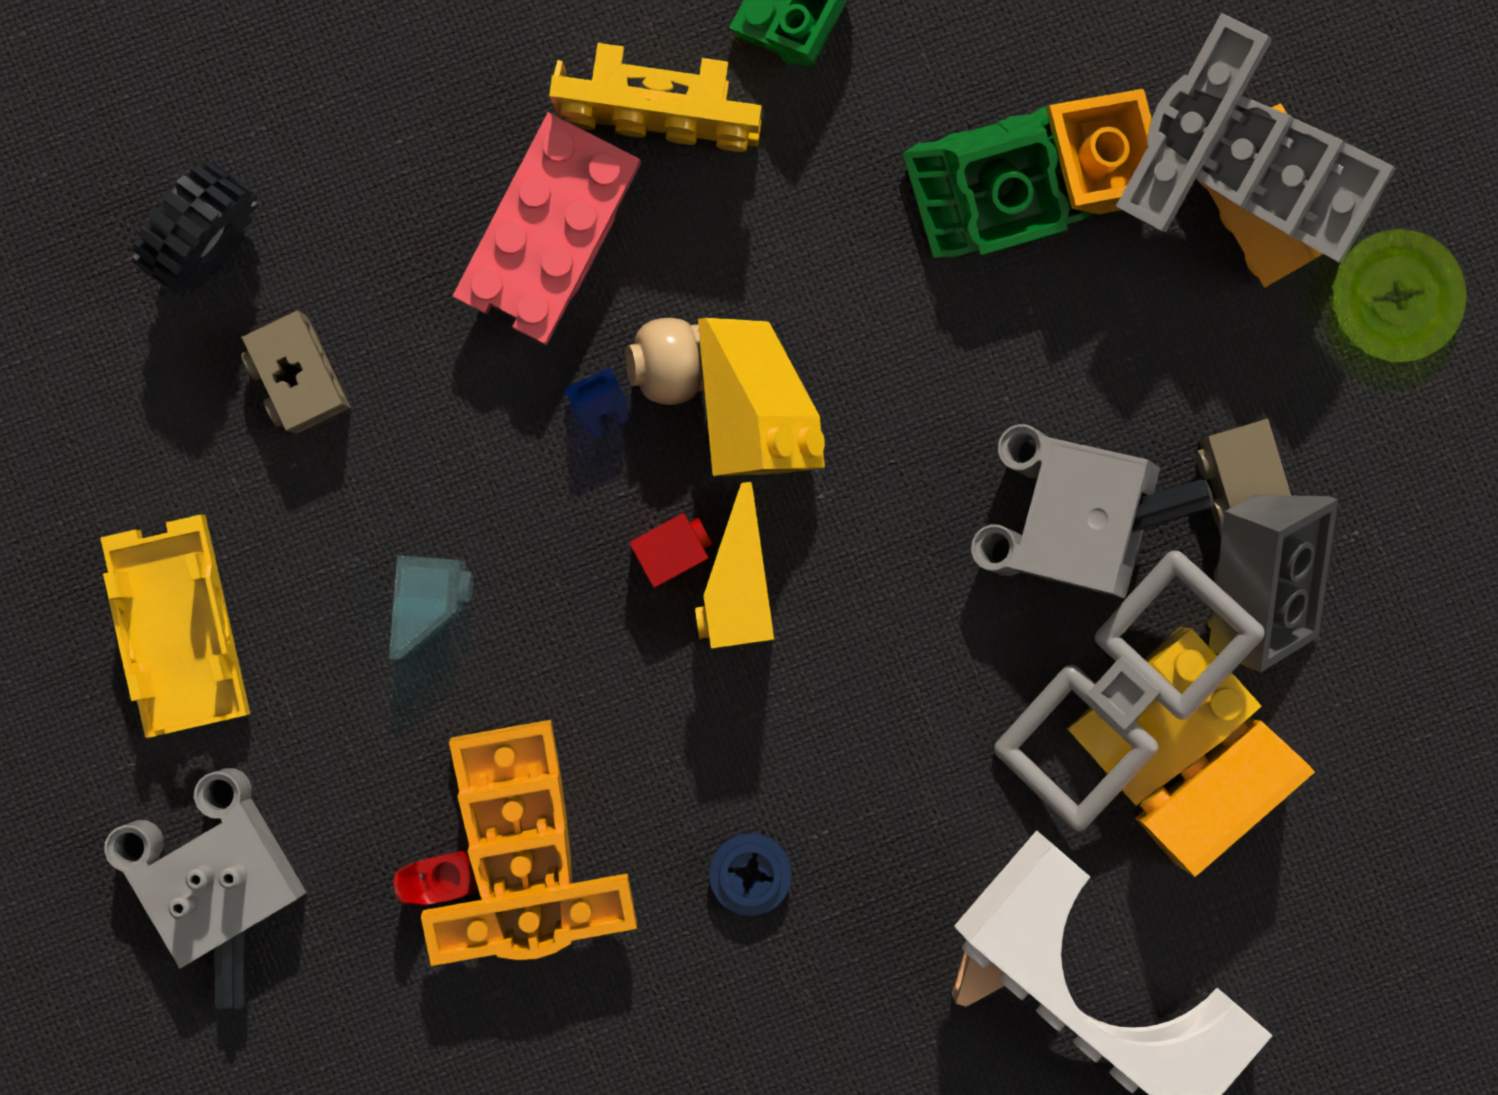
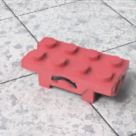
M548 112L462 276L453 297L486 315L492 306L516 318L513 325L515 330L547 346L569 301L578 292L613 224L617 209L641 164L640 159Z

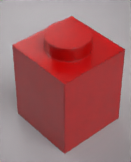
M684 513L629 542L654 588L708 560L709 557L704 549L713 545L699 518L689 522Z

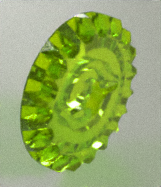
M1393 229L1373 234L1353 247L1343 262L1337 267L1338 272L1331 288L1334 300L1332 309L1336 312L1339 321L1338 328L1346 333L1350 339V344L1366 352L1367 356L1380 358L1386 362H1410L1427 357L1443 347L1453 337L1463 319L1467 297L1462 270L1454 256L1444 245L1424 233L1406 229ZM1393 283H1398L1400 291L1408 290L1409 293L1425 292L1403 302L1402 310H1397V306L1393 302L1387 303L1386 300L1375 302L1372 300L1381 298L1386 293L1392 291Z

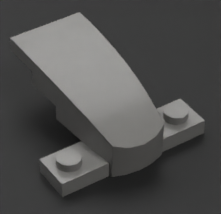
M1221 13L1188 75L1184 74L1173 84L1158 103L1149 127L1147 138L1149 146L1116 207L1166 232L1194 180L1198 179L1235 204L1286 234L1342 263L1396 168L1345 143L1333 135L1293 118L1291 115L1241 96L1272 39L1268 35Z

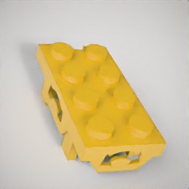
M597 43L591 81L567 77L563 61L557 60L555 72L552 75L549 97L557 117L565 119V121L582 130H594L597 123L616 126V133L630 137H645L646 131L666 133V140L678 144L694 145L697 138L717 141L716 147L733 152H746L747 145L758 147L762 105L727 100L729 81L726 80L728 62L702 58L700 75L622 64L623 46ZM627 78H645L642 84L649 89L628 86ZM671 82L689 87L686 95L664 91L674 88Z
M197 515L166 522L168 533L147 538L142 537L141 530H131L101 537L108 573H104L103 577L131 701L137 700L145 738L250 714L206 515Z

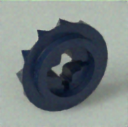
M760 833L738 834L719 847L712 859L709 877L713 893L724 907L740 915L756 916L771 911L782 902L789 890L792 873L790 861L779 843ZM753 853H757L758 870L765 873L766 876L773 877V879L755 880L752 888H749L748 895H744L743 877L735 874V871L728 870V868L746 867L748 861L752 859Z

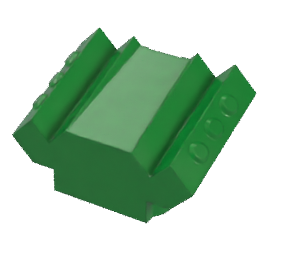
M1042 107L1029 115L1010 116L998 121L996 124L972 131L951 133L939 141L918 143L903 152L933 258L957 257L974 251L984 255L1068 230L1067 224L1084 220L1093 214L1072 209L1046 112L1047 107Z

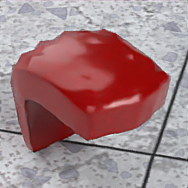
M459 851L416 861L400 868L394 875V890L401 903L420 906L473 895L477 890V882L468 852Z

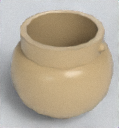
M676 318L651 320L644 324L637 332L634 344L626 346L625 364L628 380L631 386H640L643 395L650 401L674 405L692 399L698 391H705L698 324L689 325L688 322Z

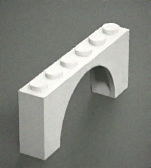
M1036 831L954 925L967 940L961 948L983 968H986L991 962L1004 972L999 980L1021 1000H1024L1028 994L1038 1000L1041 1005L1036 1009L1037 1013L1060 1032L1065 1025L1078 1034L1073 1043L1094 1062L1097 1063L1102 1056L1110 1061L1114 1067L1109 1073L1131 1093H1134L1140 1087L1149 1095H1222L1273 1035L1218 988L1186 1014L1168 1022L1148 1027L1132 1028L1109 1025L1079 1010L1065 983L1062 970L1061 948L1064 927L1070 909L1090 876Z

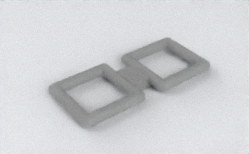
M1172 550L1162 558L1097 630L1095 641L1116 661L1096 684L1077 666H1065L995 743L994 752L1073 830H1085L1158 751L1156 740L1136 722L1137 719L1155 700H1158L1177 719H1188L1260 643L1265 635L1264 628L1183 553ZM1175 576L1238 632L1236 637L1183 694L1174 688L1120 637ZM1071 690L1132 746V749L1079 806L1019 749Z

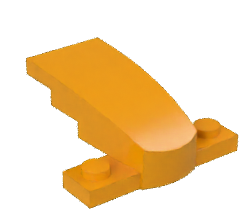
M546 720L450 738L449 746L459 788L457 797L469 842L468 854L482 900L423 910L421 920L430 965L435 966L490 955L513 960L538 959L558 952L570 945L573 940L637 929V919L628 873L572 883L566 809L552 721Z

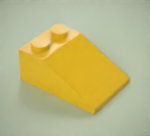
M719 318L698 319L713 476L768 475L825 468L823 455L825 439L821 431L820 416L771 324L767 321Z
M752 482L741 483L704 593L705 606L695 608L699 639L710 638L711 648L774 640Z
M1180 627L1144 660L1183 694L1217 656L1192 628ZM1232 673L1186 720L1177 719L1158 700H1155L1136 722L1156 740L1158 751L1122 791L1134 805H1138L1226 739L1255 713L1261 705ZM1091 707L1067 728L1107 774L1132 749V746Z

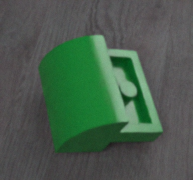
M743 0L729 29L739 38L778 53L784 62L799 67L811 68L848 0Z

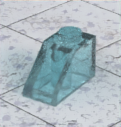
M397 555L389 659L401 660L408 658L462 612L463 602L471 601L473 572L465 571L466 561Z

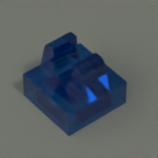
M611 366L565 389L581 425H585L595 436L603 434L599 423L600 416L612 411L616 413L621 424L629 419L627 399Z

